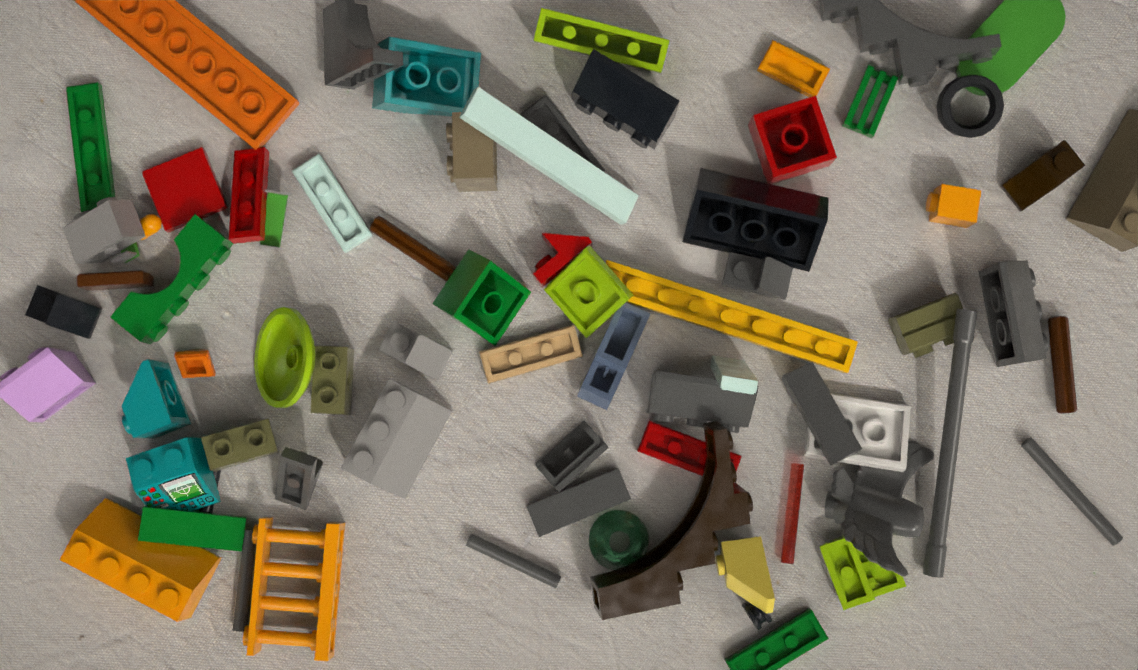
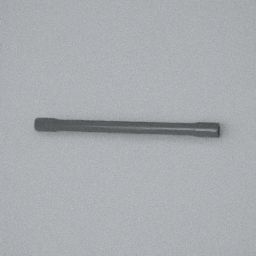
M956 309L953 332L954 346L933 511L923 567L924 575L938 578L944 575L947 552L946 538L971 344L975 334L977 311Z

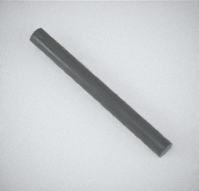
M1032 437L1021 444L1022 448L1112 546L1118 544L1123 539L1122 535Z

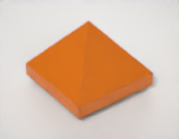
M197 348L175 352L174 357L182 378L215 376L216 372L208 350Z

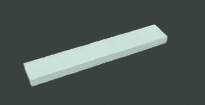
M480 87L473 90L459 118L618 224L622 225L627 222L639 195Z

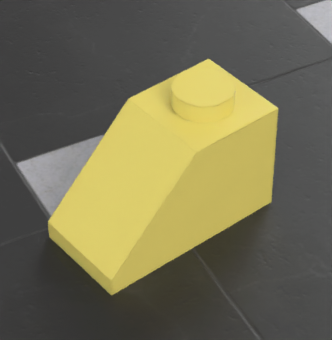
M761 536L721 542L720 555H715L718 576L724 575L726 587L763 612L773 613L775 597Z

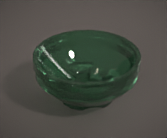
M612 510L602 514L593 523L589 533V547L593 557L600 565L611 570L621 568L644 556L649 545V535L644 523L635 514L625 510ZM617 531L624 532L629 537L628 547L621 552L613 550L609 545L611 535Z

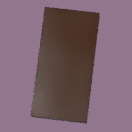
M143 270L85 273L77 275V287L88 291L154 287V276Z

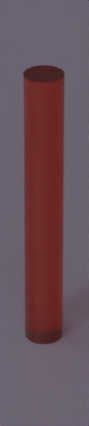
M791 463L781 563L794 564L804 464Z

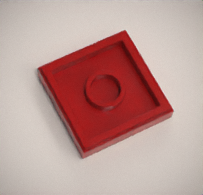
M203 147L142 171L164 230L168 233L184 227L194 214L203 219L228 208Z

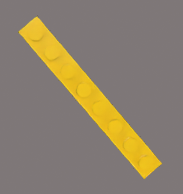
M606 260L609 268L634 295L627 301L628 303L808 362H813L845 374L849 373L858 341Z

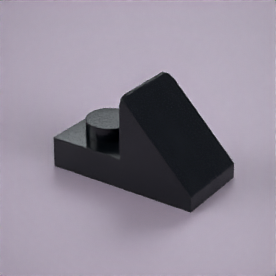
M37 285L25 316L44 322L51 327L91 339L102 309Z

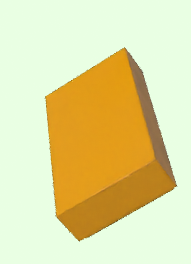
M772 40L757 71L807 97L817 96L830 68Z

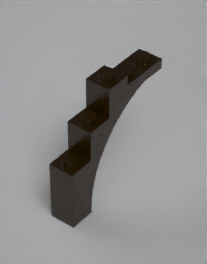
M717 421L703 423L707 452L704 473L690 507L672 532L655 548L632 563L610 572L590 576L594 608L602 620L681 604L679 591H683V580L679 571L716 564L714 552L718 551V540L714 531L751 524L749 512L753 511L752 498L749 492L736 483V469L730 461L729 450L733 449L732 435L727 428Z

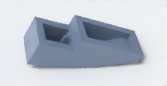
M625 303L615 312L577 397L605 410L608 409L651 313L629 303Z

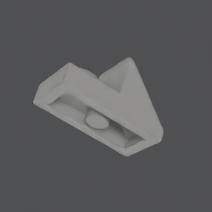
M394 321L378 351L436 380L439 379L453 352L441 344Z

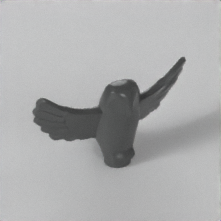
M910 441L908 442L907 465L904 472L858 465L859 471L856 472L854 483L844 468L836 470L833 473V490L827 493L825 501V517L834 519L836 524H841L844 530L842 536L846 541L852 542L855 549L863 552L869 561L877 563L882 568L894 571L904 577L909 574L896 556L892 545L893 535L902 537H919L921 535L924 525L923 508L902 498V494L908 480L915 472L933 460V451Z

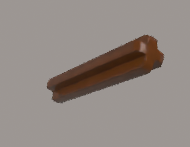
M377 216L371 223L369 229L374 234L443 280L448 281L456 269L455 265L383 217Z
M1055 316L1048 319L1056 409L1061 414L1074 413L1077 411L1069 320L1066 316Z

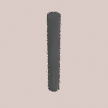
M245 529L232 629L239 632H244V628L247 625L256 544L252 542L253 530Z
M474 534L470 535L466 543L467 547L554 588L557 587L561 579L560 575Z

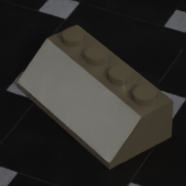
M1135 109L1127 110L1065 219L1121 252L1138 247V110Z

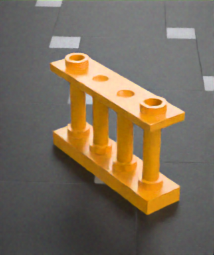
M273 517L259 518V524L254 525L252 542L257 545L249 625L245 626L243 632V645L247 646L246 655L254 656L259 653L262 644L310 647L311 651H315V661H329L334 657L345 522L326 523V529H321V532L274 529L272 528ZM271 542L319 545L320 549H324L323 563L319 562L318 566L269 562ZM268 576L316 579L317 583H321L320 596H316L315 599L266 596ZM265 610L313 613L314 617H318L317 630H313L312 633L263 630Z

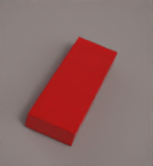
M260 147L256 150L251 148L234 151L228 238L233 244L265 240L267 192H265V189L268 186L269 151L265 147Z
M648 420L637 451L703 476L707 458L706 443ZM729 451L730 461L734 464L737 471L742 456Z

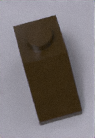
M1063 140L1000 187L1021 212L1061 185L1086 165L1066 140Z

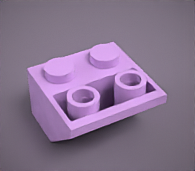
M42 347L32 352L28 356L29 361L23 366L12 368L1 375L0 398L29 422L43 423L96 383L74 352Z

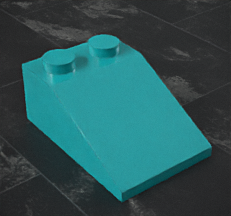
M387 37L378 43V46L382 49L403 52V66L374 79L372 109L406 114L452 116V112L463 111L473 90L479 87L481 53L395 37Z

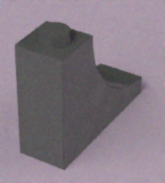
M335 0L334 3L323 9L324 78L326 86L354 90L403 66V52L382 49L376 43L370 29L367 5L356 4L354 0Z

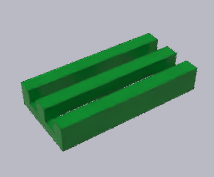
M868 65L842 126L872 139L899 77L894 75L888 76L886 75L887 72L882 70L876 71L874 70L875 67ZM871 77L876 79L858 123H853V117ZM883 82L887 86L869 129L865 128L864 125Z

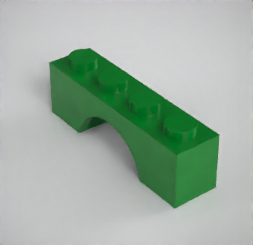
M194 214L174 239L180 252L181 261L179 272L174 281L164 290L154 294H140L131 291L110 316L111 319L142 343L151 345L153 341H159L168 331L167 324L174 316L181 315L189 305L188 299L195 290H201L210 279L208 274L216 265L223 264L231 253L230 248L233 243L196 214Z

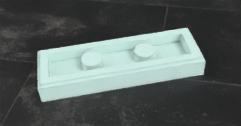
M320 154L292 170L294 176L345 253L373 236Z

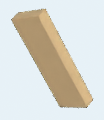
M574 325L479 352L488 384L583 357Z

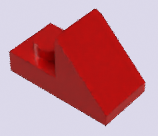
M542 233V238L556 255L552 258L548 254L534 266L537 270L533 273L534 279L543 288L586 247H592L590 238Z

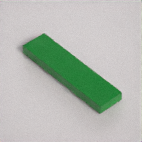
M98 82L66 87L81 212L93 210L97 207L96 203L102 199L115 197L102 85Z

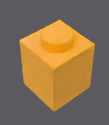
M948 184L939 185L927 197L926 211L930 212L928 222L968 228L977 223L981 190Z

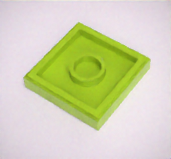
M591 246L586 247L543 289L585 338L591 336L634 296Z

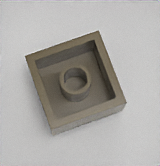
M452 112V123H446L447 143L450 144V151H453V156H447V175L450 176L451 183L456 184L459 192L498 191L497 142L459 118L462 112Z

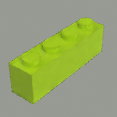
M541 8L533 41L589 56L593 49L617 63L662 73L670 40Z

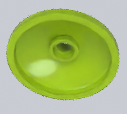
M280 307L273 310L265 319L256 342L254 368L257 386L263 399L270 406L276 408L290 407L299 400L310 383L315 366L316 355L312 331L303 315L294 308Z

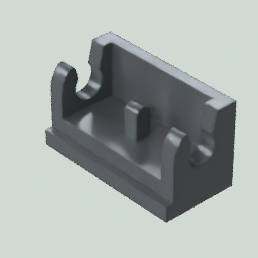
M583 421L535 465L552 486L560 492L609 447Z

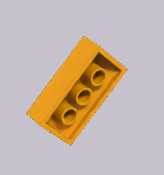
M105 498L75 529L60 560L176 622L191 618L222 557L202 547L138 541L142 516Z

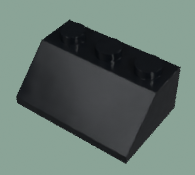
M595 49L591 52L572 91V100L576 102L575 106L580 111L588 115L595 113L603 118L602 122L608 128L619 132L620 129L631 135L630 139L632 142L644 149L649 146L655 150L674 120L680 102Z

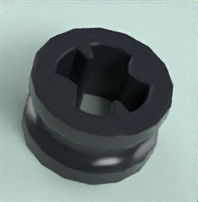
M743 603L741 605L757 630L762 628L763 622H772L768 613L763 612L753 604Z

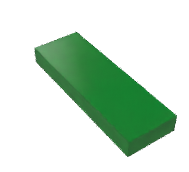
M143 506L138 541L242 551L246 517Z
M809 608L724 660L730 670H778L829 638L813 611Z

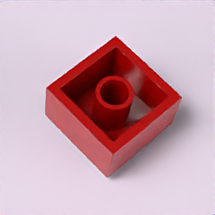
M816 95L755 114L748 123V128L768 184H775L828 167L837 158Z

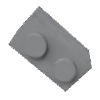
M116 197L102 199L96 203V208L75 215V220L63 227L76 264L101 263L146 237L132 200H117Z

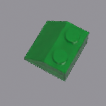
M468 249L432 304L496 346L531 291L491 260Z

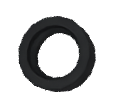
M978 75L957 77L946 84L939 94L936 106L938 119L946 130L956 136L967 138L983 136L994 129L1002 117L1004 109L1003 95L996 83L987 77ZM963 88H979L985 92L989 99L990 107L988 114L977 125H961L955 121L951 114L950 105L952 98Z

